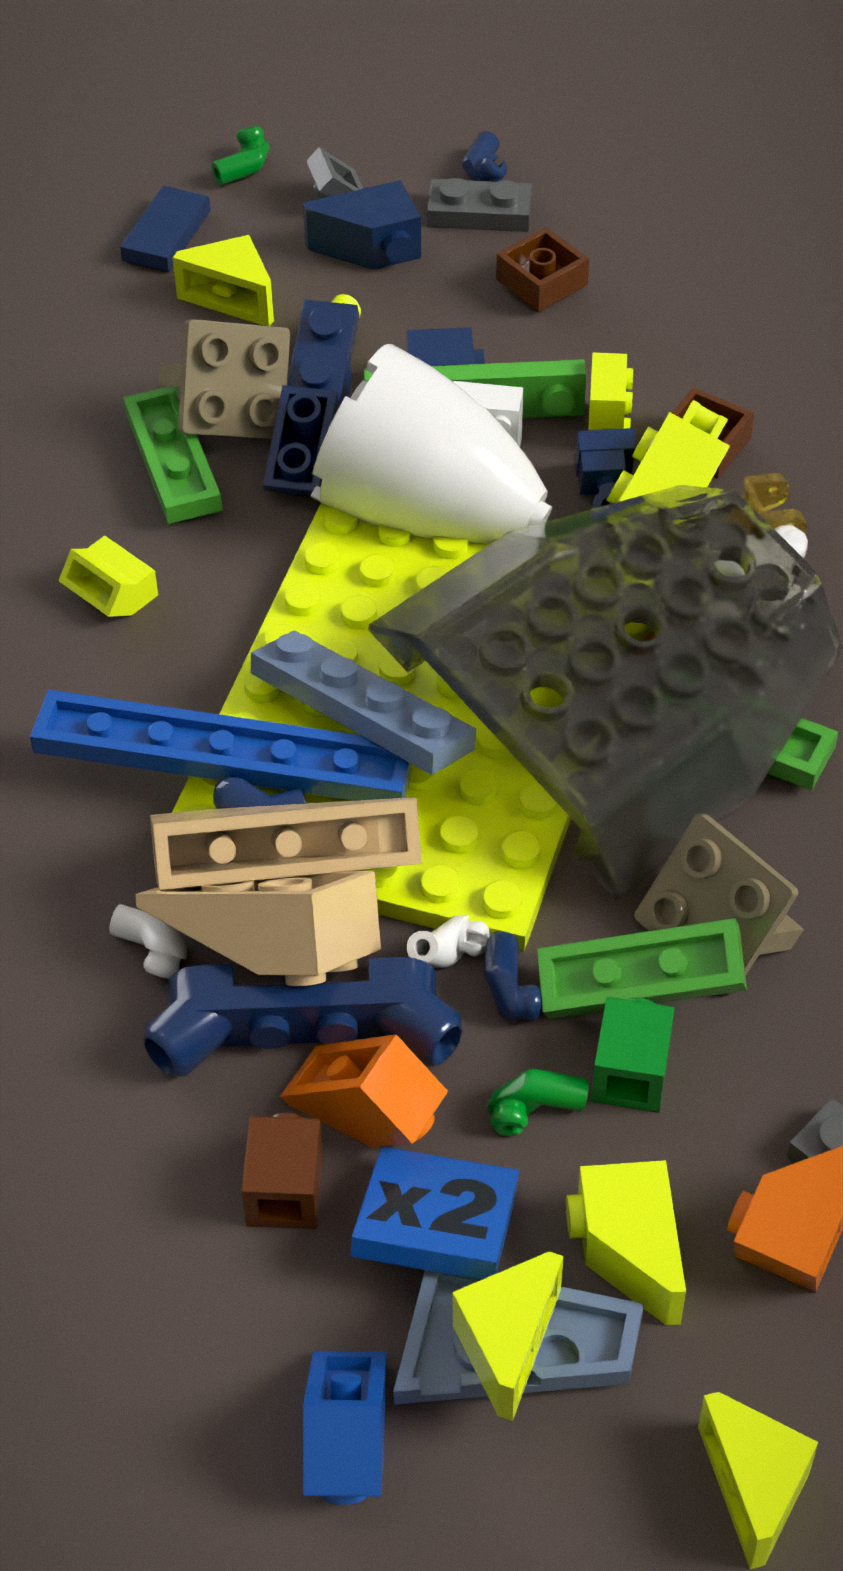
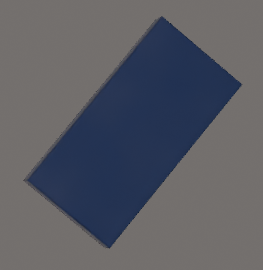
M162 186L121 244L122 261L169 272L173 267L172 257L177 251L185 249L211 211L209 196Z

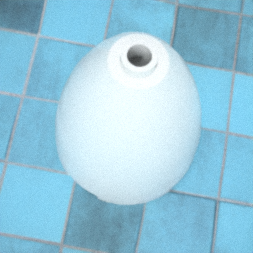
M386 344L381 347L367 364L366 370L373 373L369 381L363 380L358 385L351 398L345 396L328 429L312 473L322 479L321 488L316 486L311 497L325 505L355 516L358 520L375 526L380 524L409 531L413 536L433 539L434 536L468 539V543L492 544L499 539H514L521 542L528 533L537 537L551 513L552 506L545 503L548 491L534 466L512 436L482 405L439 371L393 344Z

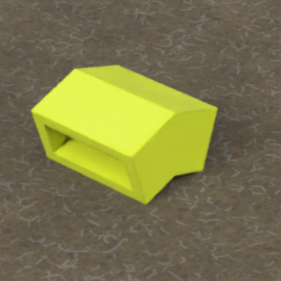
M105 535L88 548L71 549L59 578L60 583L108 617L131 616L158 596L155 570Z

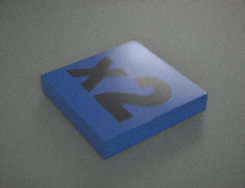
M381 1146L351 1237L350 1257L483 1280L497 1274L517 1193L519 1170Z

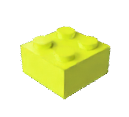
M592 352L588 430L630 428L631 418H624L625 415L632 413L633 392H626V389H632L633 368H627V354Z

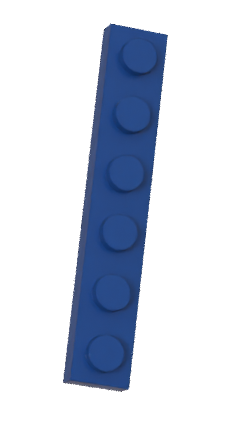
M49 689L30 735L33 753L219 781L225 777L234 776L244 779L254 786L286 791L300 788L302 793L353 801L405 798L413 764L361 735Z

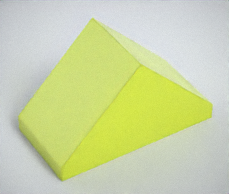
M249 235L180 250L172 257L177 299L263 326H271L274 322L271 279Z
M550 1251L453 1292V1328L498 1417L510 1421L514 1419L561 1292L562 1255Z
M720 1392L704 1395L698 1424L699 1432L749 1568L751 1570L765 1566L809 1476L818 1442Z

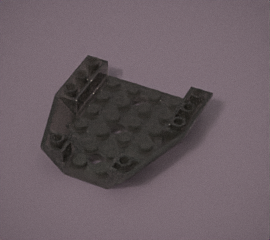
M688 485L670 487L507 532L370 623L368 627L372 635L407 673L426 661L582 829L574 854L616 900L666 863L695 815L707 814L719 823L755 795L843 652V644L818 572L735 490ZM718 560L733 561L743 569L745 575L737 578L725 576L716 568L714 562ZM631 622L646 624L653 630L656 638L645 642L635 640L627 634L624 625ZM538 687L551 688L561 696L563 704L554 708L542 707L531 698L530 691Z

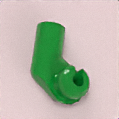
M254 125L239 130L237 140L241 148L238 149L237 153L211 163L213 176L219 186L256 174L262 168L270 147L269 141L264 140V132L261 127Z
M527 1069L493 1091L487 1106L488 1113L491 1114L490 1124L493 1130L500 1135L516 1136L522 1133L523 1129L527 1126V1115L542 1105L581 1112L585 1107L588 1097V1081L586 1078L540 1069Z

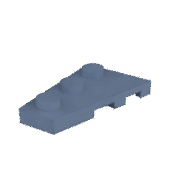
M425 1270L393 1391L394 1405L488 1396L453 1328V1292L480 1280ZM561 1287V1292L523 1393L629 1384L644 1304Z

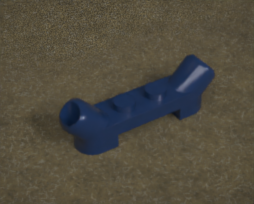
M369 958V981L330 982L308 986H289L286 984L236 986L233 964H213L185 967L176 971L170 977L169 1006L144 1026V1046L151 1060L169 1076L186 1077L219 1047L254 1045L263 1049H275L285 1044H331L396 1034L426 1067H432L442 1064L453 1054L460 1043L463 1031L460 1013L437 997L434 967L426 961L417 958Z

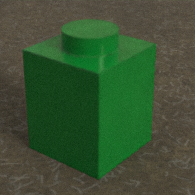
M606 997L594 1065L591 1102L660 1112L675 1007L659 1005L645 998L636 997L627 1000Z

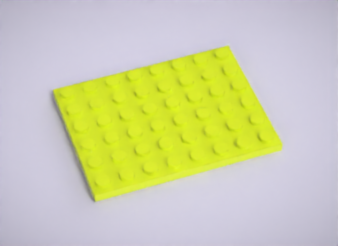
M320 503L219 715L359 735L251 674V652L295 630L476 728L475 750L437 773L431 775L413 765L405 798L415 797L417 799L422 864L353 871H375L378 915L433 929L438 928L453 916L469 915L468 920L483 921L490 930V936L501 931L513 934L518 939L519 951L524 952L601 733L574 759L557 747V738L569 708L619 661L580 676L520 663L516 671L507 680L499 684H488L475 681L469 676L448 639L441 634L439 621L444 612L450 607L464 605L471 612L512 631L520 647V617L542 571L650 594L653 588L655 570L522 540L518 542L514 539H499L492 544L468 543V539L434 536L433 539L413 536L409 531L380 524L378 526L358 520L355 516ZM189 776L172 813L216 809L213 803V791L219 780ZM255 786L269 796L286 791ZM303 793L306 804L353 801Z

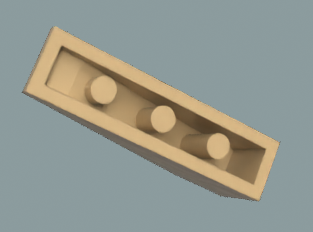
M415 797L221 808L150 815L155 876L159 890L422 864L417 799Z

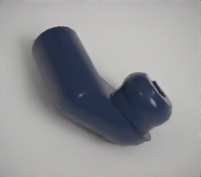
M480 132L462 160L463 169L473 181L498 182L502 181L507 173L505 161L499 166L494 162L498 156L495 153L499 148V140L491 132Z
M234 776L221 779L213 791V803L216 809L306 804L300 788L269 796L246 780Z
M501 931L492 934L487 939L485 978L500 1016L517 1024V1019L535 1021L541 1016V989L535 984L518 986V939L509 932Z

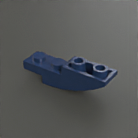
M307 299L303 301L287 386L282 385L263 483L264 490L311 496L316 486L321 488L322 479L312 473L328 429L345 396L348 397L353 375L351 358L359 320L358 306L355 304Z

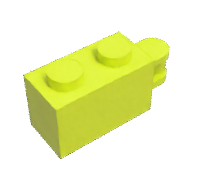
M693 400L683 419L669 412L659 431L648 426L632 455L633 458L641 462L634 475L623 470L606 500L616 506L606 526L666 559L730 447L728 444L717 439L728 419L722 415L719 416Z

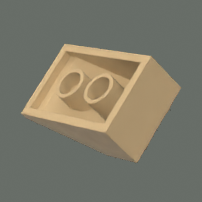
M343 871L159 890L156 887L135 894L136 906L142 911L258 975H285V984L289 986H308L323 983L326 981V972H342L358 967L357 959L381 949L375 871Z

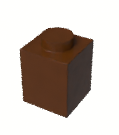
M277 1113L270 1117H249L241 1190L246 1226L317 1229L323 1164L320 1119L304 1118L294 1113Z

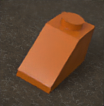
M395 1034L315 1046L280 1097L289 1106L314 1119H320V1122L373 1148L410 1145L421 1139L432 1127L435 1120L433 1114L448 1093V1090Z
M843 1145L764 1174L754 1195L747 1191H742L727 1226V1231L736 1234L734 1239L735 1257L816 1293L843 1230Z

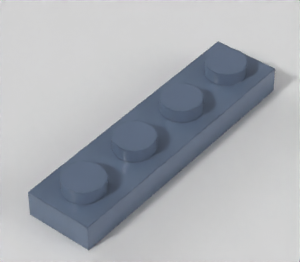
M294 630L251 652V674L431 775L475 750L476 728L450 715L447 711L437 708L409 693L399 685L389 682L361 667L353 660L345 658L313 641L307 635L300 634Z

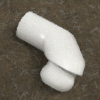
M119 904L116 907L110 921V934L144 945L150 949L148 956L144 960V969L150 974L170 979L176 971L180 970L181 959L187 958V945L179 931L142 910Z
M469 915L453 916L432 932L418 931L413 933L407 942V953L410 958L426 961L435 968L451 967L461 959L463 953L474 957L483 954L486 951L490 930L483 921L468 920Z

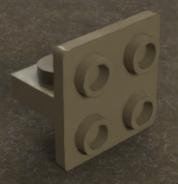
M195 319L186 320L183 333L182 365L159 363L158 386L178 387L177 398H180L178 430L181 433L272 439L282 385L287 386L289 329Z
M707 814L694 816L634 914L635 919L648 931L735 918L740 929L745 976L759 955L791 950L804 930L787 915L789 908L798 896V889ZM735 992L725 993V994H722V995H729V994H733V993H735Z

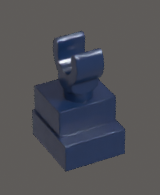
M634 428L577 432L574 461L576 476H578L579 494H597L593 500L591 521L595 528H599L601 525L602 510L616 507L606 500L623 470L632 474L634 463L632 455L636 449Z

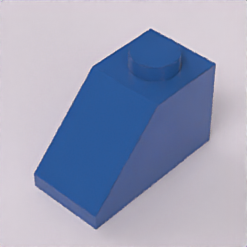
M313 1351L303 1402V1496H321L326 1502L339 1505L355 1504L363 1501L367 1496L381 1497L384 1469L387 1352Z

